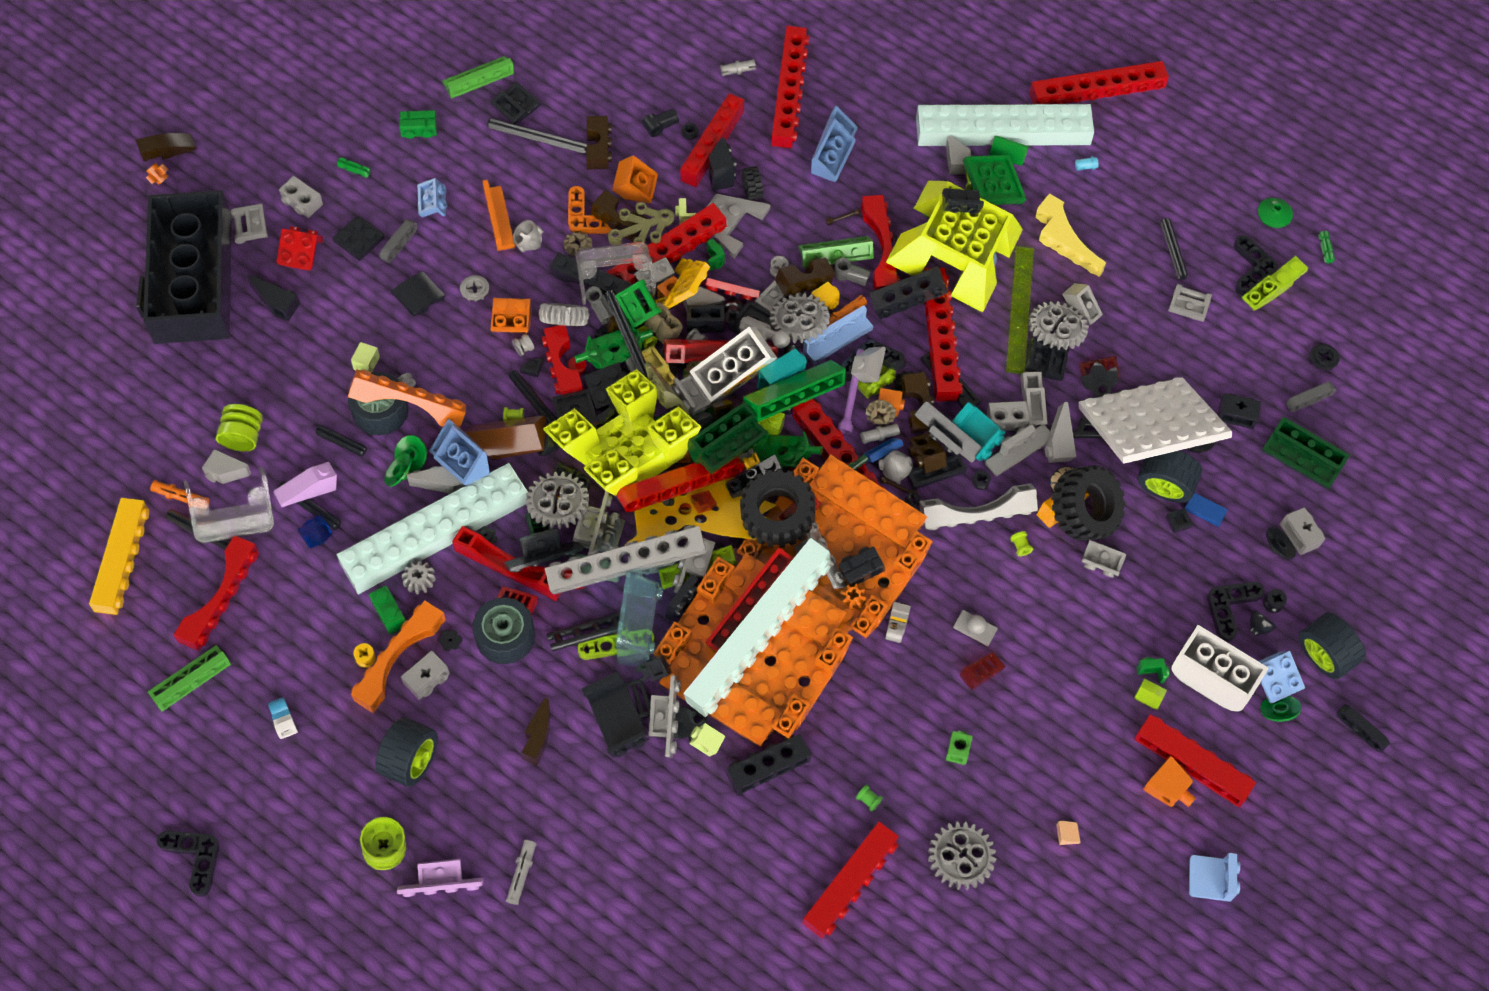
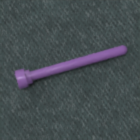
M858 349L856 355L860 354L864 350ZM854 375L851 378L844 417L838 423L837 428L846 435L852 434L853 430L851 416L859 381Z

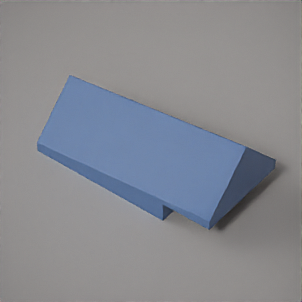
M837 105L833 107L812 158L811 165L812 174L833 182L837 181L856 142L854 135L858 129Z
M448 419L429 452L434 455L433 458L462 484L467 486L490 474L487 454L452 420Z

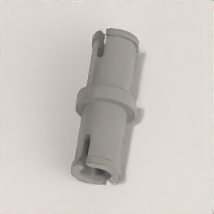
M754 59L742 62L738 60L732 64L720 65L722 76L735 73L739 75L741 72L756 70Z
M897 423L861 432L860 437L862 443L866 444L876 440L883 441L885 438L899 435L900 430Z

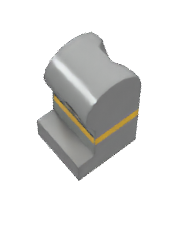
M897 602L893 603L886 640L901 643L911 606Z

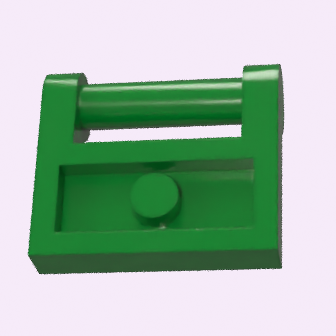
M645 279L638 281L615 295L632 328H636L662 312L660 306L656 305L647 289ZM640 289L651 309L648 313L635 292Z

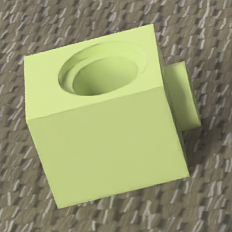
M360 342L351 359L353 369L355 371L358 369L367 370L370 373L373 372L380 358L378 348Z
M705 723L694 728L690 735L692 739L689 744L706 755L712 756L717 753L725 736Z

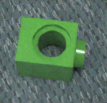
M953 731L950 737L946 760L966 765L973 736L968 735L964 731ZM960 743L964 746V749H957L954 744Z

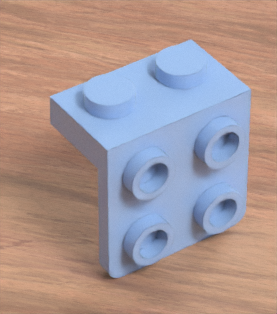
M1228 853L1224 859L1192 855L1189 860V895L1231 902L1240 891V882L1237 881V874L1240 872V861H1237V854Z

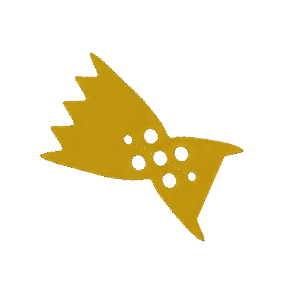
M735 477L693 490L683 496L673 497L672 499L675 502L672 506H665L662 502L636 510L637 536L629 542L638 541L639 543L646 541L645 539L650 536L661 537L666 532L677 531L685 525L699 526L701 531L717 535L752 539L748 535V530H745L741 520L740 499L742 496L732 498L725 485L726 482ZM700 496L704 499V502L696 505L692 502V498ZM764 501L760 505L759 511L763 514L776 507V504ZM681 506H687L691 511L689 514L683 515L679 513L678 509ZM717 506L719 510L713 511L712 507ZM655 509L657 513L652 515L650 510ZM703 514L707 520L704 523H698L694 518L696 515ZM674 516L677 522L669 525L665 523V518Z

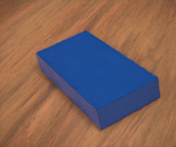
M891 438L864 454L868 458V462L873 463L904 444L901 439Z
M1194 493L1192 499L1188 501L1185 507L1186 511L1217 527L1220 526L1228 509Z

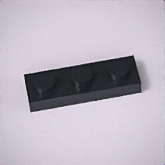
M960 454L946 457L947 467L925 473L921 467L911 469L907 477L913 489L916 490L965 473L967 468Z

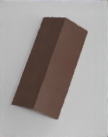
M543 415L475 424L467 429L465 433L492 460L544 451L545 431L543 428L546 426V417Z

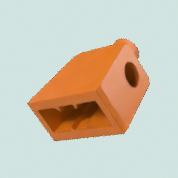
M1172 757L1163 764L1143 788L1145 792L1170 807H1173L1178 800L1189 807L1196 799L1195 796L1187 791L1193 780Z

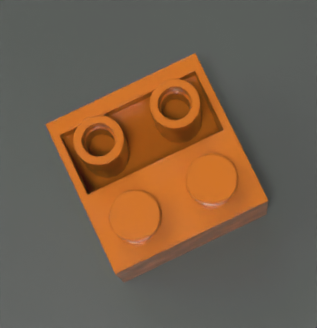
M493 298L491 331L528 333L531 327V300Z

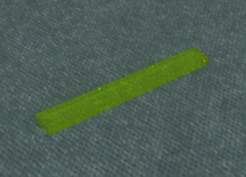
M1016 246L1006 360V372L1022 374L1025 372L1034 248Z

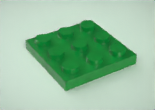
M1010 155L968 156L962 160L973 190L979 191L980 198L993 205L1023 204L1027 200Z

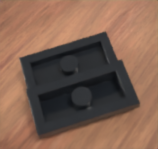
M517 81L506 92L502 90L490 102L513 124L525 119L541 105Z
M424 272L405 280L391 292L413 317L427 312L430 305L443 301L445 294Z
M1036 337L1031 339L1024 370L1028 372H1041L1044 378L1062 381L1069 349L1065 350L1063 347H1060V350H1058L1055 345L1053 348H1050L1049 344L1043 345L1044 342L1037 341L1038 338Z

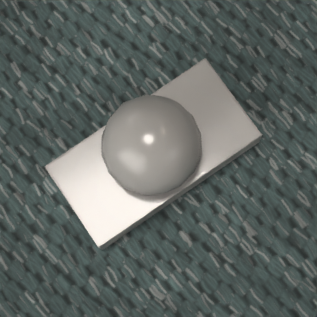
M964 610L953 627L986 646H989L998 630L997 627L987 623L982 616L972 615Z

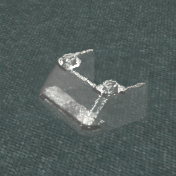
M643 242L579 250L576 254V266L582 305H586L583 279L594 277L597 267L633 263L635 269L640 272L648 271L650 289L655 296L656 284L648 246Z
M259 467L262 486L254 487L249 491V504L209 511V506L205 499L191 498L188 481H183L195 539L198 542L209 543L230 539L234 535L241 537L267 532L272 529L274 519L263 467Z

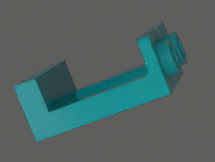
M970 402L964 406L952 421L983 447L975 457L979 461L987 460L991 456V450L994 446H998L1005 438L1004 434L1006 432Z

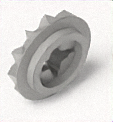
M478 275L465 278L460 285V292L463 298L465 297L468 301L474 300L475 302L479 299L484 300L490 289L488 281ZM474 284H475V286L477 287V292H476V293H474L473 290H472L473 287H474Z

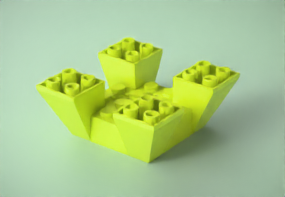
M928 181L914 207L915 210L930 217L928 222L901 233L886 263L911 276L922 273L931 255L961 270L962 273L951 296L983 313L997 284L993 255L996 251L1009 258L1023 229L1013 214L980 198V201H984V206L979 213L969 214L965 212L952 213L944 211L943 189L962 188L949 181Z
M637 369L606 388L619 416L596 430L574 408L543 428L564 451L585 465L584 470L605 491L616 497L617 492L621 488L657 476L684 458L688 451L689 439L698 434L701 426L679 406L655 421L656 386Z

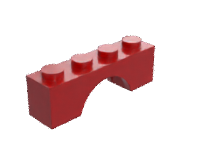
M559 325L545 328L544 336L541 338L543 347L548 348L546 358L548 363H552L550 373L552 379L556 378L557 383H554L556 394L563 395L583 390L579 372L568 369L560 361L563 354L570 350V339L566 326Z

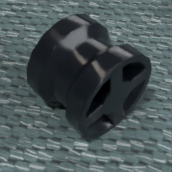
M1271 590L1263 602L1265 609L1271 613L1280 612L1287 602V596L1281 590Z

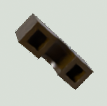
M587 116V141L598 142L587 145V170L608 169V162H612V151L608 152V148H612V137H608V134H612V123H608V116Z
M606 190L592 204L591 214L596 219L606 223L611 229L620 231L636 224L620 219L619 214L616 212L620 199ZM635 209L630 213L648 219L644 215L638 214ZM641 231L628 235L624 238L631 240L633 242L634 239L639 236Z
M826 257L810 261L805 273L800 272L796 265L779 268L775 281L784 296L796 295L799 292L812 291L819 288L826 282L831 284L836 273Z
M925 372L902 376L900 381L904 398L912 397L917 399L920 407L925 401L934 406L933 396L929 394L930 380L929 377L926 378ZM917 410L910 411L908 414L911 434L928 431V426L915 416Z

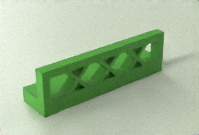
M503 56L445 79L442 82L452 99L514 74L513 62L510 58L507 59Z
M869 236L798 245L803 268H807L810 261L826 257L830 265L836 264L839 258H847L850 262L874 259L873 241Z
M216 645L149 690L148 693L159 709L164 711L231 664L223 651ZM215 653L218 654V655H216L215 657H213L212 659L209 660V657H211V656L214 655ZM200 666L199 668H197L196 670H194V671L192 672V669H193L194 667ZM178 678H182L180 681L175 683V680H177ZM165 690V691H163L162 693H160L158 696H155V694L158 693L159 691Z

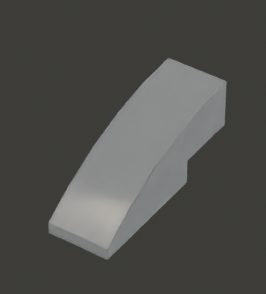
M1023 372L1020 379L1023 401L1027 403L1028 425H1047L1041 372Z

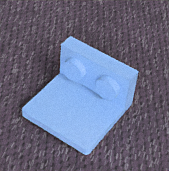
M1290 651L1278 652L1258 661L1269 668L1261 680V684L1270 703H1274L1305 688Z

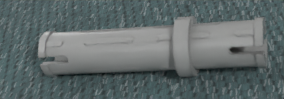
M524 840L520 857L516 859L517 867L506 898V902L519 905L529 867H532L533 864L531 860L537 845L533 841Z

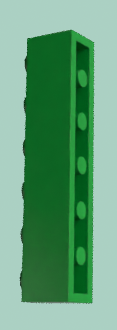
M829 360L744 396V402L757 415L755 420L760 422L845 385L846 369Z

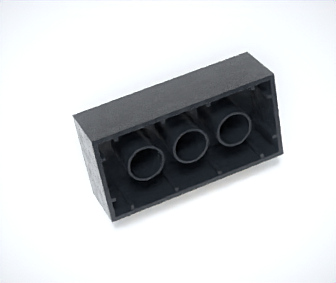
M223 190L148 195L143 321L154 344L230 339L232 215Z

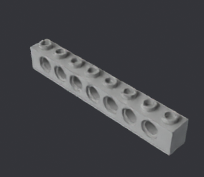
M690 525L685 527L683 531L676 532V530L666 532L661 537L650 536L645 539L646 541L639 543L638 541H631L624 547H610L606 552L599 553V551L589 553L584 558L572 557L569 559V562L562 564L561 562L551 563L549 567L545 568L549 589L554 595L705 554L707 551L699 526ZM681 539L688 540V544L685 547L678 546ZM668 544L669 549L666 552H660L659 548L661 545ZM648 549L650 550L649 555L645 558L640 557L641 551ZM623 555H630V560L628 562H621V557ZM604 560H611V565L608 568H602ZM591 565V571L589 573H583L582 570L584 566ZM572 570L570 578H563L565 571Z

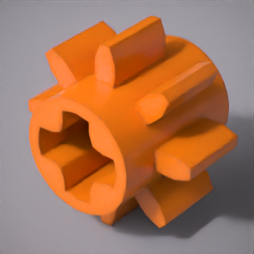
M155 162L146 170L148 173L146 178L151 184L156 182L159 185L168 177L166 172L169 169L163 163L158 165Z
M857 584L854 587L847 585L848 590L842 592V596L846 597L843 600V604L849 603L850 609L853 606L861 608V601H866V597L861 596L865 593V590H859ZM854 593H857V597H855L854 600H851L850 596H853Z

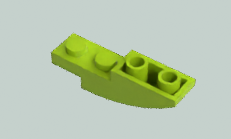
M1294 256L1274 274L1268 275L1242 296V299L1255 311L1290 288L1294 281L1307 272L1308 267L1299 258Z

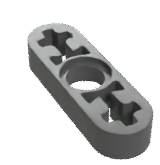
M406 219L382 248L380 259L388 263L392 262L415 234L418 224L411 219Z
M1331 381L1290 398L1286 402V406L1290 412H1295L1330 397L1336 392V388Z

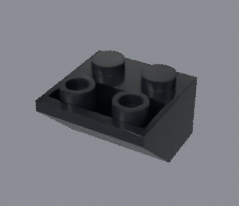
M725 138L720 139L709 155V180L713 191L734 187V179H736L734 170L737 168L735 158L731 157L730 144L726 143Z

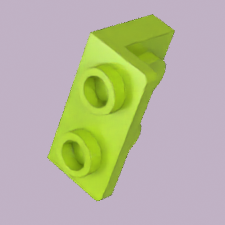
M882 365L878 382L862 383L859 380L857 389L867 399L872 395L875 396L880 392V388L886 384L890 385L895 380L896 370Z

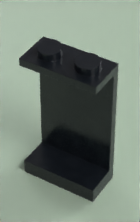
M618 671L581 688L584 696L590 703L606 741L607 751L612 757H621L628 750L640 748L645 745L646 741H649L627 686Z

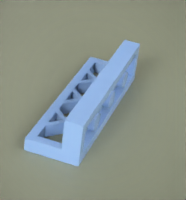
M863 305L829 325L827 330H823V335L817 334V339L810 337V342L804 340L803 353L813 365L873 330V325L866 318V307Z

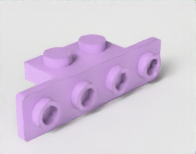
M461 859L421 862L417 864L419 884L399 886L397 894H403V897H410L416 895V892H424L425 895L437 893V890H445L448 893L456 892L458 888L477 890L479 886H483L484 880L483 878L462 879Z

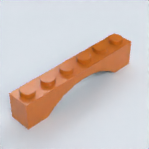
M356 369L348 393V397L365 403L380 399L408 401L426 410L441 427L450 419L460 428L466 413V404L460 400H451L438 393H429L423 388H414L404 382H395L385 376H376L367 370Z
M425 600L421 605H418L413 611V616L403 623L398 635L391 638L387 649L378 655L376 663L366 670L361 682L354 685L351 693L354 702L374 713L386 698L387 677L396 659L412 644L424 638L434 636L446 621L444 612Z

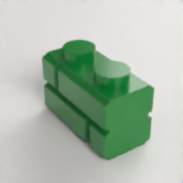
M436 111L400 112L401 136L408 139L422 136L424 138L437 136Z
M383 586L370 593L371 603L388 634L400 630L405 622V618L388 587Z

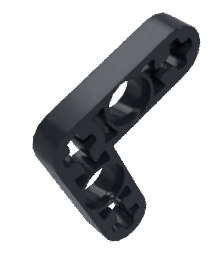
M1240 235L1235 240L1234 249L1254 266L1253 269L1237 281L1235 286L1236 292L1244 296L1268 275L1274 274L1278 264L1251 238L1246 235ZM1257 253L1260 255V258H1253L1251 254ZM1269 266L1272 267V268H1268V269L1264 272L1265 267H1269ZM1258 274L1261 279L1255 280L1252 275ZM1249 282L1248 287H1244V288L1241 287V286H1245V285Z
M869 340L858 348L866 350L873 347H885L887 355L884 356L882 365L892 370H900L906 365L902 352L879 342ZM857 350L840 365L846 369L845 381H850L852 378L851 370Z
M1247 582L1218 586L1210 590L1207 595V601L1219 638L1226 642H1231L1237 634L1230 605L1258 601L1264 594L1263 585L1258 582ZM1252 588H1254L1255 591H1258L1257 595H1255L1254 592H1250ZM1237 590L1240 592L1241 597L1234 598L1231 595V591ZM1215 593H1216L1217 596H1221L1220 599H1219V605H1218V606H1217V604H1218L1217 598H1216V597H1213V595H1214ZM1222 610L1226 612L1227 618L1222 619L1218 617L1217 611ZM1226 623H1227V625H1226V630H1227V632H1231V634H1230L1229 636L1227 635V633H1223V631L1225 630V624H1226Z
M176 831L160 833L157 837V844L161 850L171 853L196 855L189 888L197 897L207 895L211 889L218 857V840L213 835ZM169 837L172 841L178 842V847L175 843L169 842L167 846H165L163 840H167V838ZM185 839H193L194 843L192 847L187 849L183 848V842ZM211 841L214 846L209 847L208 853L210 856H207V849L204 845ZM207 860L210 862V867L206 871L199 870V865L202 861ZM198 874L203 876L202 883L205 885L200 891L195 887L201 882V878L197 876Z

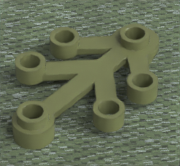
M639 202L636 204V212L640 215L646 214L654 217L645 219L630 214L628 209L623 208L619 211L620 219L636 224L620 231L617 229L611 230L608 233V241L611 245L617 246L622 243L623 237L641 231L639 236L633 241L634 248L641 250L645 246L644 242L651 227L657 225L656 230L650 234V240L653 243H659L664 228L671 225L674 221L673 212L669 209L657 211L648 208L644 202Z

